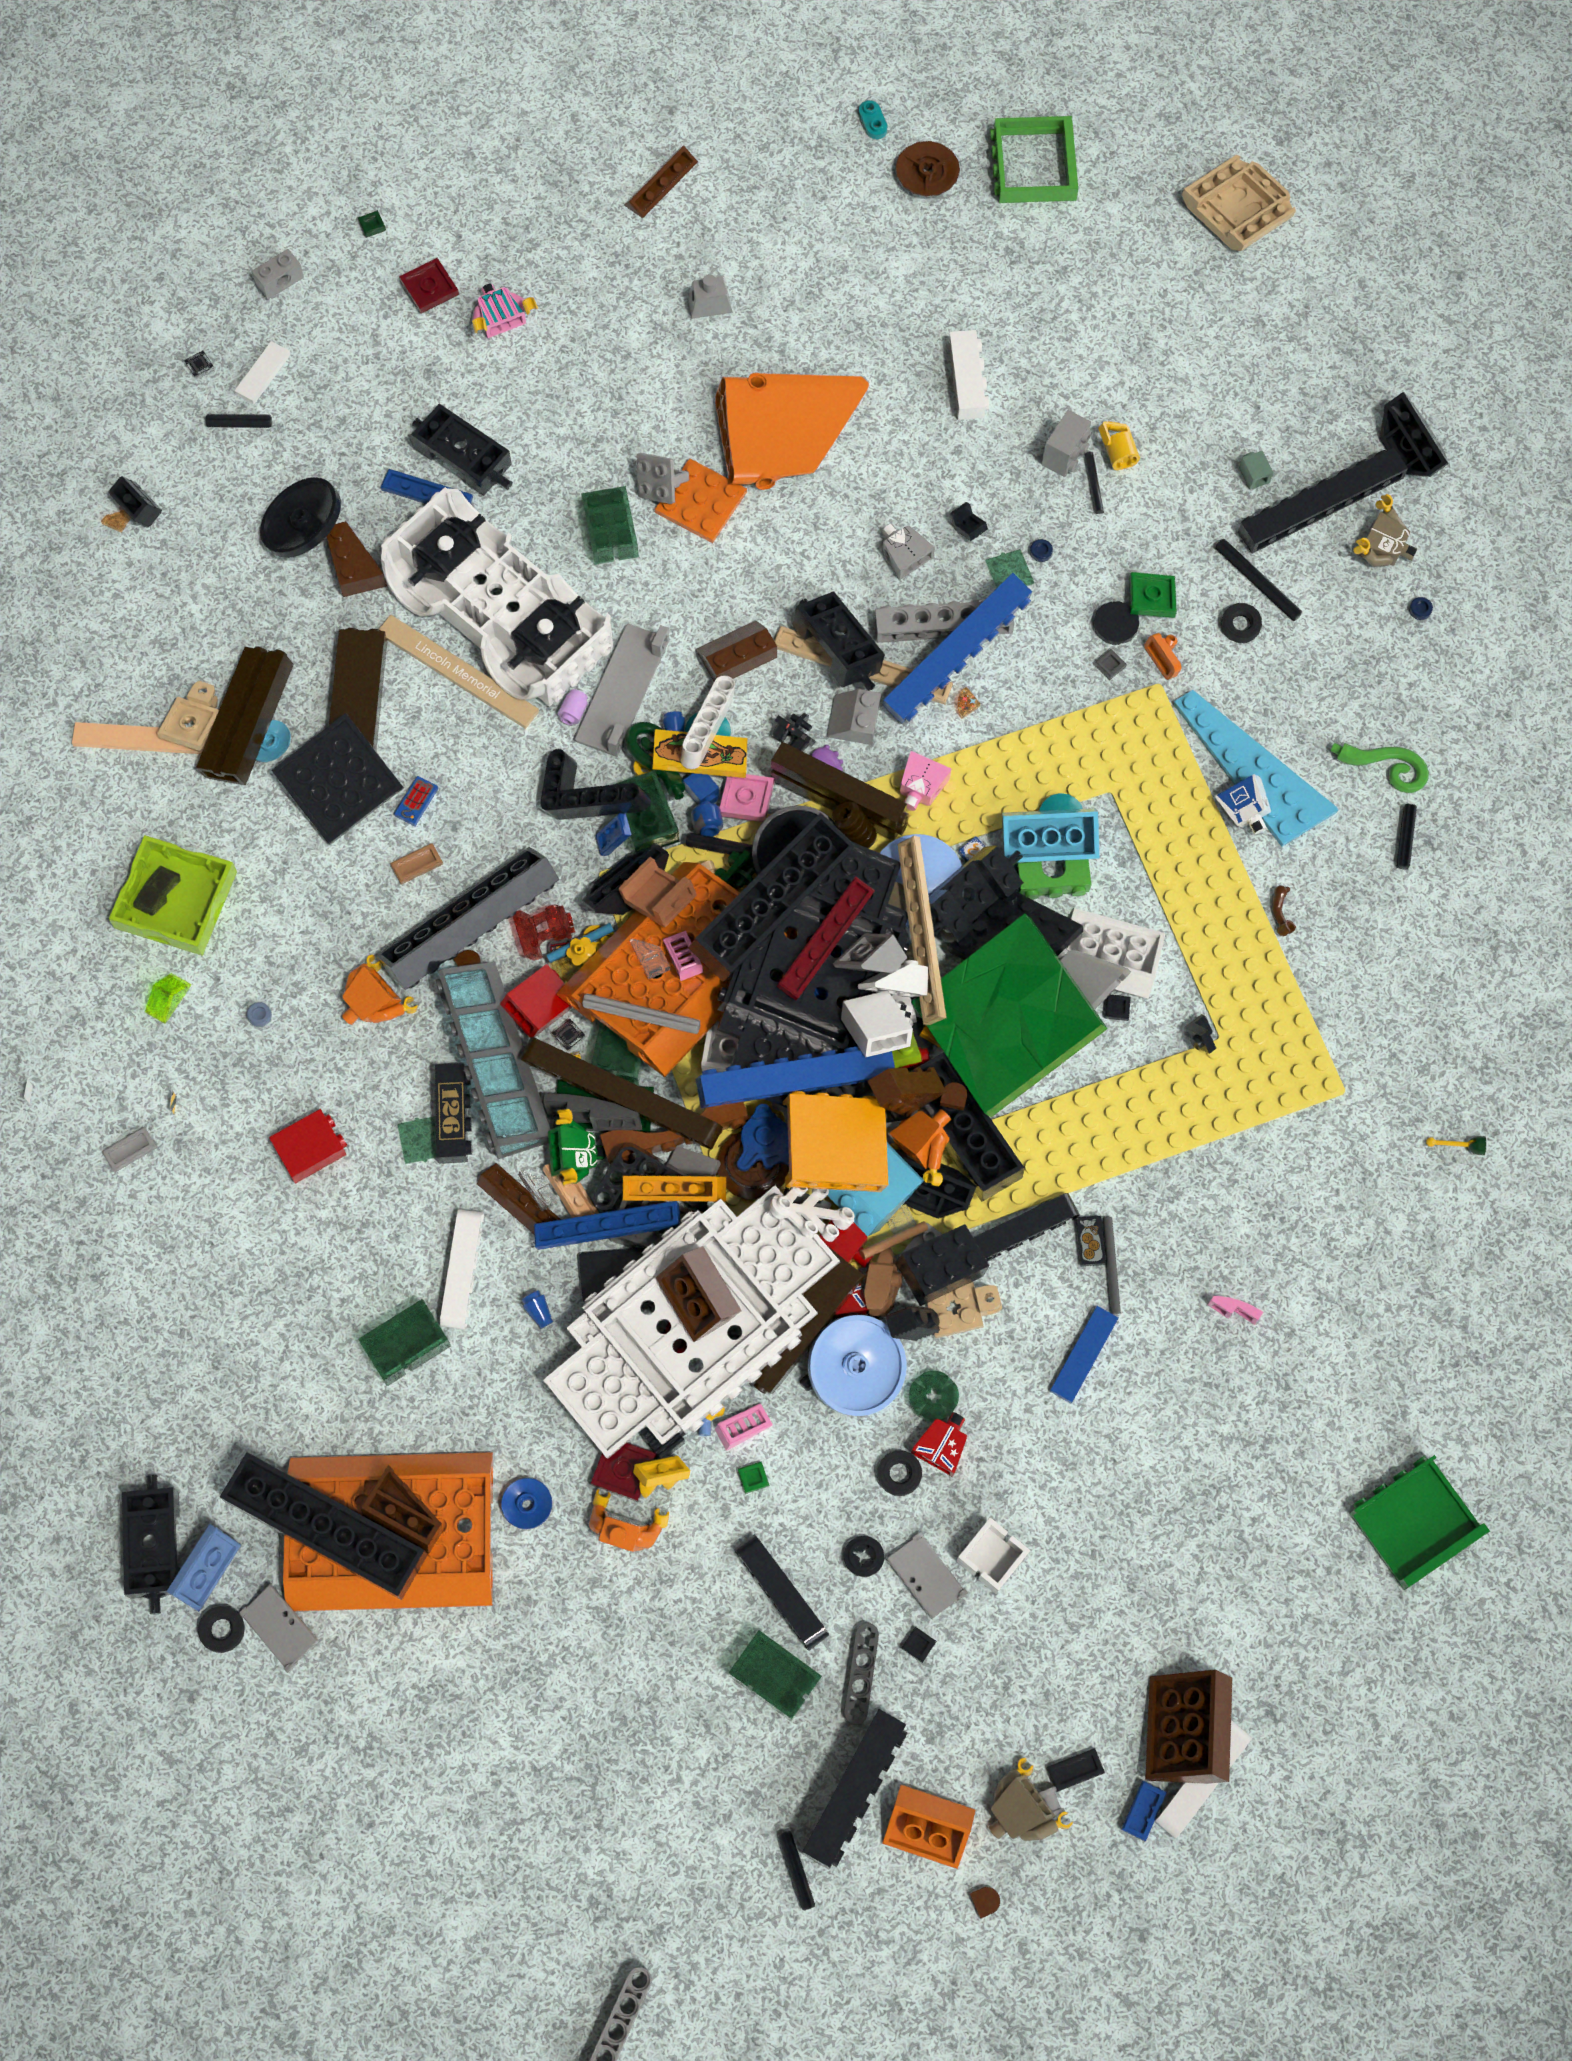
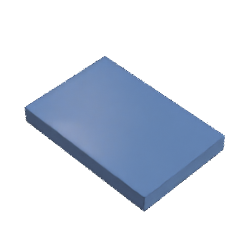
M209 1524L166 1592L199 1612L241 1547V1544Z

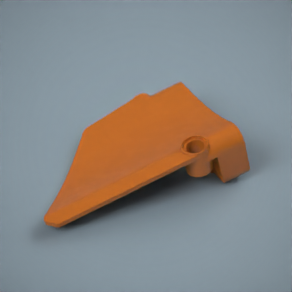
M752 373L749 377H722L715 396V406L730 484L751 485L755 483L756 488L767 490L775 485V481L783 477L814 473L868 390L869 383L861 376Z

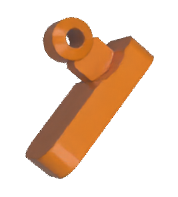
M1156 633L1148 638L1144 648L1164 678L1169 680L1176 677L1182 668L1180 661L1172 651L1178 640L1171 634L1167 635L1166 638H1162L1160 633Z

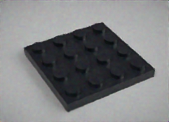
M346 713L272 769V772L329 845L404 788Z
M1014 891L1008 898H998L973 922L974 929L959 942H952L948 947L950 953L966 960L1019 917L1026 914L1032 919L1058 956L1083 932V925Z

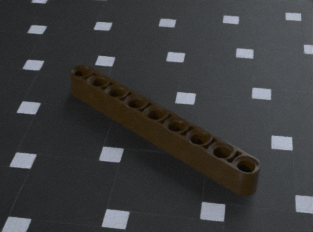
M530 1037L520 1057V1060L532 1067L607 1102L615 1103L638 1112L639 1117L705 1148L713 1149L723 1129L720 1124L537 1038Z

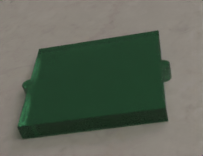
M1021 549L1006 554L1002 552L999 556L986 559L996 588L1012 573L1026 586L1034 584Z
M436 1116L423 1119L415 1118L414 1121L397 1124L405 1164L419 1161L427 1162L428 1159L437 1158Z

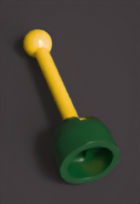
M1474 1136L1468 1142L1435 1140L1433 1137H1429L1426 1140V1144L1429 1147L1434 1145L1468 1147L1469 1151L1476 1155H1485L1486 1136Z

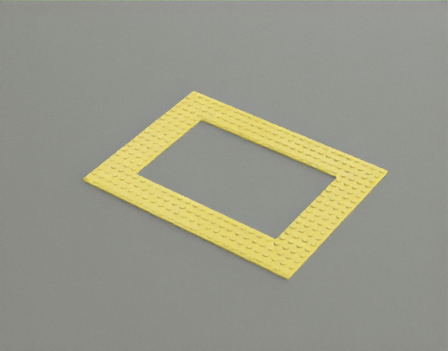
M1155 684L932 759L952 769L950 779L930 806L919 802L915 811L907 809L906 813L909 814L906 820L908 823L902 836L898 834L896 839L912 834H923L935 837L950 847L971 840L975 836L979 837L1002 829V813L1039 811L1042 803L1054 794H1069L1079 802L1105 793L1112 794L1217 1031L1218 1039L1213 1041L1217 1049L1208 1054L1201 1049L1192 1048L992 1119L1024 1166L1023 1178L983 1202L974 1193L967 1210L939 1219L902 1205L880 1231L868 1236V1241L863 1247L864 1249L923 1221L942 1234L966 1224L968 1229L1052 1200L1065 1193L1077 1191L1333 1099L1345 1093L1343 1083L1161 684ZM905 769L865 782L903 802L906 799V796L900 793ZM813 800L799 804L816 808L833 820V810ZM749 821L719 831L714 837L752 845L755 833L762 822ZM877 833L876 841L869 849L880 853L893 840ZM686 843L666 849L669 857L665 872L670 875L683 862L701 864L712 860L716 871L718 868H723L727 871L731 867L727 861L730 854L689 847ZM610 869L601 871L599 873V878L606 872H608ZM756 873L751 876L753 879L757 877ZM744 884L741 889L737 888L736 890L741 893L747 885ZM634 908L624 915L613 914L618 929L635 913L636 910ZM706 1034L672 1069L685 1107L698 1114H701L706 1109L700 1107L695 1080L702 1075L701 1063ZM757 1099L744 1102L749 1119L754 1114L755 1108L758 1105L767 1104L772 1112L785 1122L783 1112L773 1109L772 1103L768 1100ZM731 1127L722 1130L723 1132L719 1135L712 1150L700 1145L703 1155L717 1159L722 1145L731 1136L741 1132L743 1127L739 1129H732ZM944 1149L941 1163L959 1170L951 1156ZM755 1162L752 1168H756L758 1162ZM785 1183L779 1188L782 1194H784ZM808 1188L806 1194L811 1195L813 1188ZM726 1189L725 1204L736 1217L757 1201L735 1196ZM828 1196L823 1199L832 1204L830 1210L837 1211L839 1209ZM823 1219L822 1222L828 1225L831 1220ZM914 1237L890 1247L895 1254L894 1256L901 1254ZM878 1253L873 1255L874 1257L872 1258L870 1263L877 1262L878 1256L880 1254ZM853 1260V1262L851 1263V1265H854L856 1269L863 1268V1266L855 1260Z

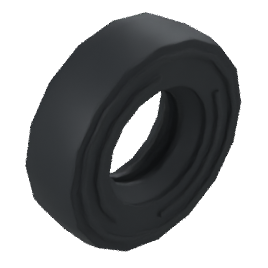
M1247 603L1231 605L1224 611L1221 619V629L1224 635L1236 643L1253 641L1259 635L1262 628V617L1259 611ZM1238 616L1246 617L1250 622V627L1246 630H1239L1234 627L1233 619Z
M895 1450L886 1454L881 1459L877 1468V1478L880 1486L887 1493L894 1496H905L918 1488L922 1479V1467L919 1460L913 1454L907 1451ZM903 1464L909 1469V1478L905 1482L898 1483L891 1478L890 1470L894 1465Z
M229 1606L211 1608L203 1614L199 1621V1639L205 1648L213 1652L225 1653L231 1651L240 1644L244 1637L245 1624L243 1618L238 1611ZM217 1620H227L231 1625L229 1636L224 1639H216L212 1634L213 1624Z

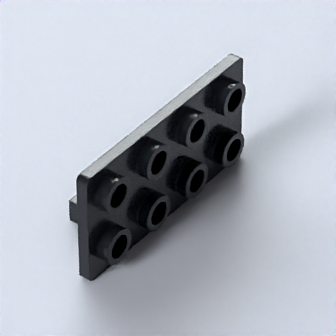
M646 1248L579 1254L583 1302L592 1293H600L605 1288L604 1284L611 1277H619L625 1272L623 1268L630 1261L635 1260L637 1262L643 1257L642 1252Z

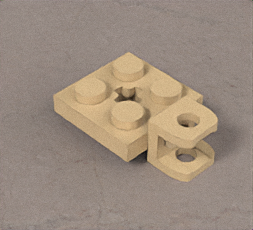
M197 681L187 695L188 700L177 696L157 732L159 738L202 751L219 711L216 709L218 699L217 696H214V685ZM201 689H206L207 692H206V693H204V692H200V693H199V690H201ZM190 721H193L194 725L191 727H186V725H184L185 723H190Z
M974 1282L927 1303L928 1308L933 1309L940 1320V1331L934 1334L935 1338L984 1328L982 1316L996 1314L1002 1310L998 1288L994 1285L975 1288ZM990 1297L994 1298L992 1302L986 1301ZM955 1302L956 1305H961V1308L957 1310L958 1314L953 1315L952 1311H947V1307L951 1305L950 1303Z

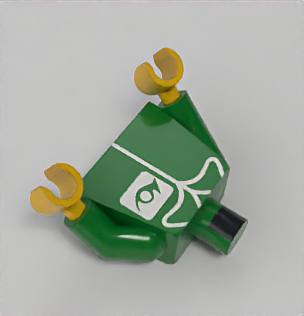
M570 1109L557 1110L560 1119L556 1120V1124H561V1126L548 1131L551 1177L563 1175V1186L577 1184L588 1176L590 1169L596 1167L597 1160L605 1158L606 1152L604 1146L595 1145V1135L592 1132L586 1131L584 1127L573 1120Z

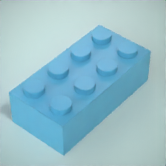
M1096 808L1002 813L1003 854L1007 858L1018 850L1021 853L1020 855H1023V858L1018 862L1100 859L1099 822Z

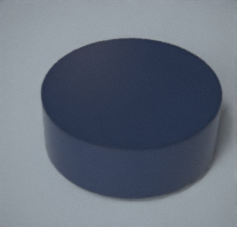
M1038 539L1032 543L1030 555L1035 561L1045 562L1052 556L1053 547L1049 541Z
M1424 597L1415 598L1409 606L1411 616L1417 620L1429 618L1433 611L1431 601Z

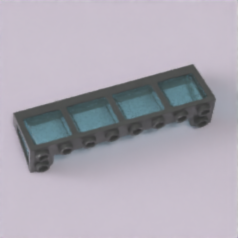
M496 962L437 970L440 979L436 980V984L446 1014H452L454 1022L449 1024L453 1036H459L461 1044L457 1045V1049L461 1059L466 1057L468 1065L464 1066L467 1079H473L475 1088H471L475 1103L480 1101L482 1107L478 1114L482 1125L486 1123L488 1125L489 1132L485 1133L491 1154L497 1153L498 1159L548 1144V1131L551 1129L530 1065L520 1060L524 1047L516 1023L500 1005L506 993Z

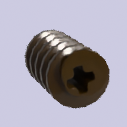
M845 801L835 808L832 818L835 820L836 827L850 841L869 849L876 841L877 832L855 802Z

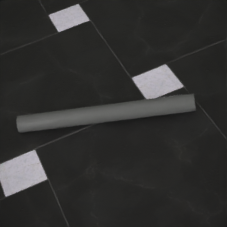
M1108 1216L1103 1217L1110 1307L1111 1314H1121L1113 1219Z

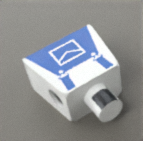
M1253 774L1215 796L1237 826L1243 828L1250 825L1254 835L1267 829L1262 817L1269 814L1271 809L1260 776Z

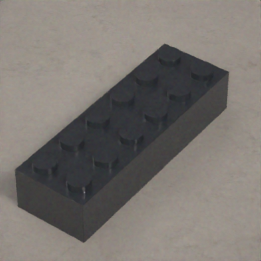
M943 1052L917 1067L921 1068L922 1072H925L929 1067H934L944 1088L950 1083H959L967 1091L964 1111L940 1106L942 1095L921 1107L920 1111H923L931 1118L940 1109L949 1115L951 1120L943 1127L949 1137V1142L946 1144L945 1149L961 1173L977 1185L975 1193L980 1201H985L1022 1179L1024 1166L991 1118L983 1112L946 1054Z
M878 1709L804 1847L802 1855L828 1870L832 1865L838 1866L845 1853L841 1850L844 1841L850 1843L857 1830V1827L853 1825L857 1817L861 1820L870 1806V1803L866 1802L869 1794L875 1796L883 1781L879 1778L882 1770L885 1772L889 1770L895 1758L891 1754L894 1747L900 1749L908 1732L904 1731L905 1723Z

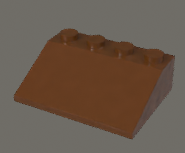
M1216 1669L1150 1676L1145 1780L1202 1784L1229 1782L1232 1677Z

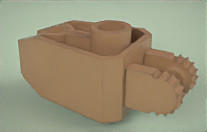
M891 1248L880 1252L877 1263L871 1262L865 1274L866 1285L864 1295L870 1316L885 1317L893 1308L898 1290L902 1285V1274L897 1270V1259L894 1257L895 1254Z

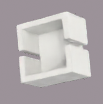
M989 1518L960 1554L956 1562L973 1576L978 1572L980 1574L978 1580L997 1594L1026 1558L1030 1550L1013 1536L1006 1543L1004 1538L1008 1532L992 1518Z

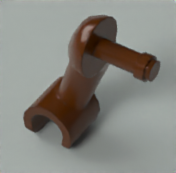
M1282 885L1277 886L1274 890L1272 912L1279 926L1277 928L1278 934L1286 936L1294 932L1296 926L1291 920H1286L1283 915V901L1287 893L1290 892V887Z

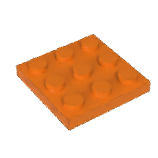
M689 458L682 469L689 472V481L681 483L679 487L675 488V503L659 502L655 508V513L713 543L746 495L747 488L740 484H730L728 478Z

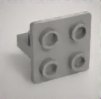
M638 453L636 457L639 498L668 504L675 503V488L679 487L681 483L689 481V472L674 469V461L671 458Z

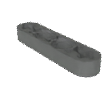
M871 1623L860 1625L855 1635L844 1711L846 1721L852 1725L862 1724L868 1715L879 1640V1631ZM866 1628L871 1629L870 1632L875 1634V1638H870L868 1647H874L873 1652L868 1649H857L858 1644L861 1646L864 1644V1637L860 1636V1632H865ZM860 1654H867L871 1659V1664L867 1668H860L856 1663V1658ZM856 1680L866 1682L867 1691L864 1694H856L853 1691L852 1685ZM850 1696L856 1699L866 1698V1704L860 1702L859 1711L863 1712L864 1715L859 1716L858 1720H853V1715L849 1714V1710H853L855 1706V1701L850 1702Z

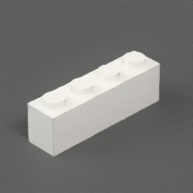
M976 330L950 332L949 351L958 420L984 418L985 410H989V398L984 396L987 382L986 377H982L981 372L984 371V359L979 357V352H982L981 339H977Z

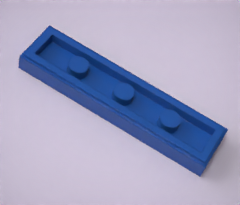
M388 469L381 485L382 491L427 504L436 492H440L445 487L447 489L454 488L392 469ZM461 491L471 504L473 494Z
M1099 1306L1095 1308L1050 1390L1051 1393L1072 1404L1119 1317Z

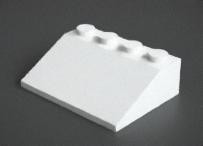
M1074 908L1071 920L1083 925V932L1067 949L1069 951L1075 949L1128 968L1131 973L1123 981L1118 979L1121 983L1115 990L1149 999L1166 933Z

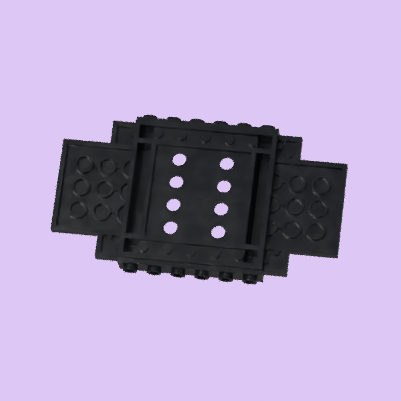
M852 842L855 847L849 855L726 979L728 980L726 986L721 987L717 996V1000L720 1001L717 1010L723 1012L717 1030L739 1039L730 1066L740 1065L741 1069L750 1068V1064L764 1061L765 1065L774 1064V1060L780 1058H788L789 1061H795L801 1055L812 1054V1058L821 1057L822 1052L835 1050L836 1054L845 1053L844 1049L858 1047L841 1020L842 1009L838 1007L837 999L844 997L850 1000L880 993L858 989V984L881 972L836 968L833 963L838 958L829 955L800 997L795 1001L777 987L779 982H775L770 978V971H780L783 978L806 946L807 938L813 936L855 876L875 891L836 946L840 948L841 955L865 933L894 935L906 954L909 943L906 942L909 933H906V930H904L908 920L907 911L888 904L900 869L899 861ZM791 927L795 929L797 937L795 939H788L784 934L785 928ZM815 989H824L827 993V998L825 1000L817 999L814 994ZM827 1089L805 1092V1094L815 1095L817 1093H826ZM788 1095L764 1098L787 1108V1105H783V1101Z

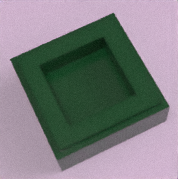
M378 210L357 217L366 238L386 231Z

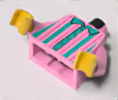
M493 284L484 285L481 289L483 295L478 298V306L474 308L472 318L474 333L484 329L487 338L526 324L525 312L528 315L531 309H538L535 299L533 297L524 299L515 293H510L505 287L495 290Z

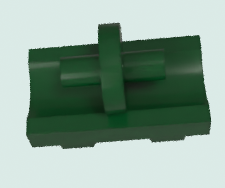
M746 850L742 854L733 851L727 860L731 867L727 871L723 868H718L714 873L734 889H741L744 884L748 886L754 880L751 876L755 873L751 854Z

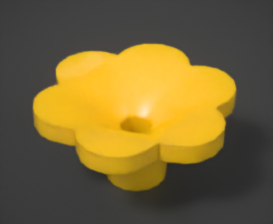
M587 937L581 939L574 938L571 940L566 954L572 959V963L575 966L585 964L596 953L597 949Z

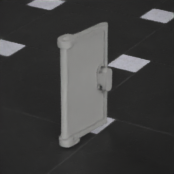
M922 1532L917 1533L910 1542L886 1559L931 1619L968 1594L966 1589L962 1588L926 1541Z
M272 1584L239 1613L280 1661L287 1673L292 1671L298 1664V1661L318 1642V1639Z

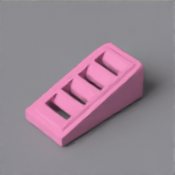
M686 931L663 939L680 981L703 973L700 959L688 949L691 941ZM680 940H684V942H682V943H680V944H677V945H675V946H671L672 943H675V942L680 941ZM687 946V949L679 951L677 953L674 952L675 950ZM690 953L689 956L678 960V957ZM693 960L692 963L681 966V964Z
M760 1403L718 1423L715 1431L727 1451L766 1430L773 1424ZM755 1412L762 1423L759 1426L752 1416ZM746 1417L752 1427L750 1430L743 1420ZM735 1423L739 1424L743 1432L742 1434H739V1432L737 1431L734 1425ZM726 1428H729V1429H730V1431H731V1433H732V1435H733L734 1438H731V1436H730V1434H729V1432H728V1430H727Z

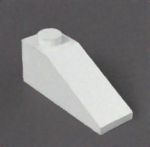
M907 960L904 961V965H901V968L896 972H881L859 983L858 989L874 992L888 991L892 995L904 997L927 996L928 967L918 965V961Z

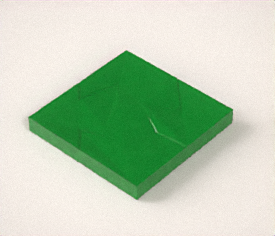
M1026 914L1019 917L941 978L946 1018L927 1025L983 1112L991 1118L1108 1029L1035 923ZM918 996L911 1003L922 1018L920 997Z

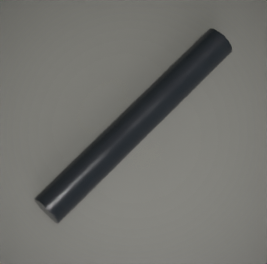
M1086 452L1084 455L1095 514H1103L1104 508L1093 452Z

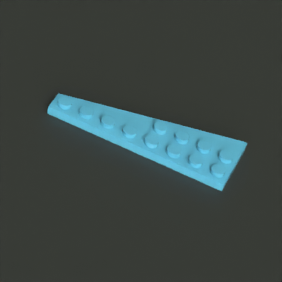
M1194 690L1174 701L1173 705L1234 785L1253 774L1260 776L1271 812L1263 816L1262 819L1281 847L1338 812V808Z

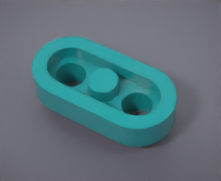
M872 100L862 102L859 106V117L867 135L872 139H882L887 134L888 125L879 104Z

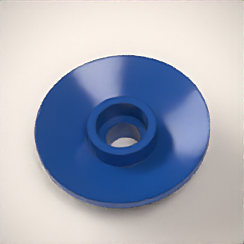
M524 1478L513 1482L505 1490L501 1507L506 1520L511 1525L520 1529H533L542 1525L549 1517L552 1510V1497L548 1488L542 1482L532 1478ZM525 1501L532 1502V1507L528 1510L523 1508Z

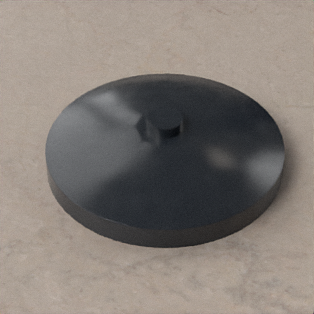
M318 477L302 479L284 489L271 502L261 522L260 536L265 547L274 555L283 558L299 556L316 547L331 532L339 517L341 498L338 491L329 481Z
M801 805L785 807L768 816L757 829L752 842L751 858L756 875L758 876L820 812L836 827L835 822L822 811Z

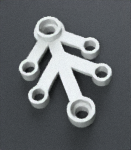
M791 1187L786 1196L775 1195L771 1199L769 1209L772 1215L778 1219L788 1218L807 1238H812L819 1231L825 1240L832 1242L839 1235L837 1228L846 1230L854 1222V1212L848 1207L839 1208L837 1211L813 1207L819 1200H823L829 1194L828 1189L813 1188L812 1194L802 1204H796L793 1201L797 1196H803L808 1188ZM798 1214L802 1215L808 1221L805 1222ZM819 1218L832 1220L835 1226L832 1224L826 1225Z

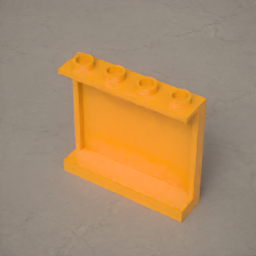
M795 1091L785 1098L783 1105H787L789 1143V1174L785 1177V1187L882 1192L888 1186L885 1108L880 1107L875 1096L853 1098L852 1095L843 1094L835 1097L829 1096L828 1093L806 1095L805 1092Z

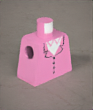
M911 751L900 787V793L906 796L904 802L907 803V809L915 811L919 802L930 806L948 783L952 769Z

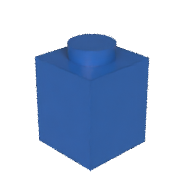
M692 773L683 780L685 791L697 805L704 801L714 804L718 800L719 787L709 775Z

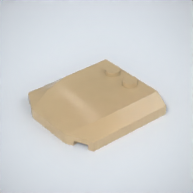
M1239 155L1233 156L1184 188L1182 196L1187 208L1231 250L1243 251L1292 218L1296 209L1291 206L1289 192L1260 164L1253 161L1250 164L1241 161V156Z

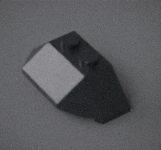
M1405 392L1400 393L1384 405L1380 440L1387 450L1394 447L1408 467L1405 475L1431 477L1449 464L1444 449L1422 414Z
M654 843L649 848H644L628 855L592 883L586 896L582 899L583 903L595 913L624 915L633 908L624 902L619 887L649 857L653 858L657 866L665 871L669 857L668 852Z
M894 1149L923 1179L924 1173L930 1170V1168L927 1167L925 1169L903 1151ZM941 1163L940 1169H937V1172L941 1173L943 1178L941 1185L933 1186L931 1183L923 1181L903 1204L939 1219L967 1210L977 1185L959 1170Z

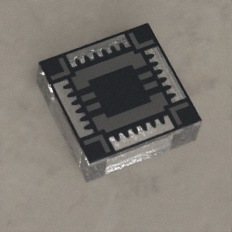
M203 350L184 360L185 365L195 380L215 371L213 364Z
M571 1019L552 1033V1036L567 1053L586 1038V1035Z

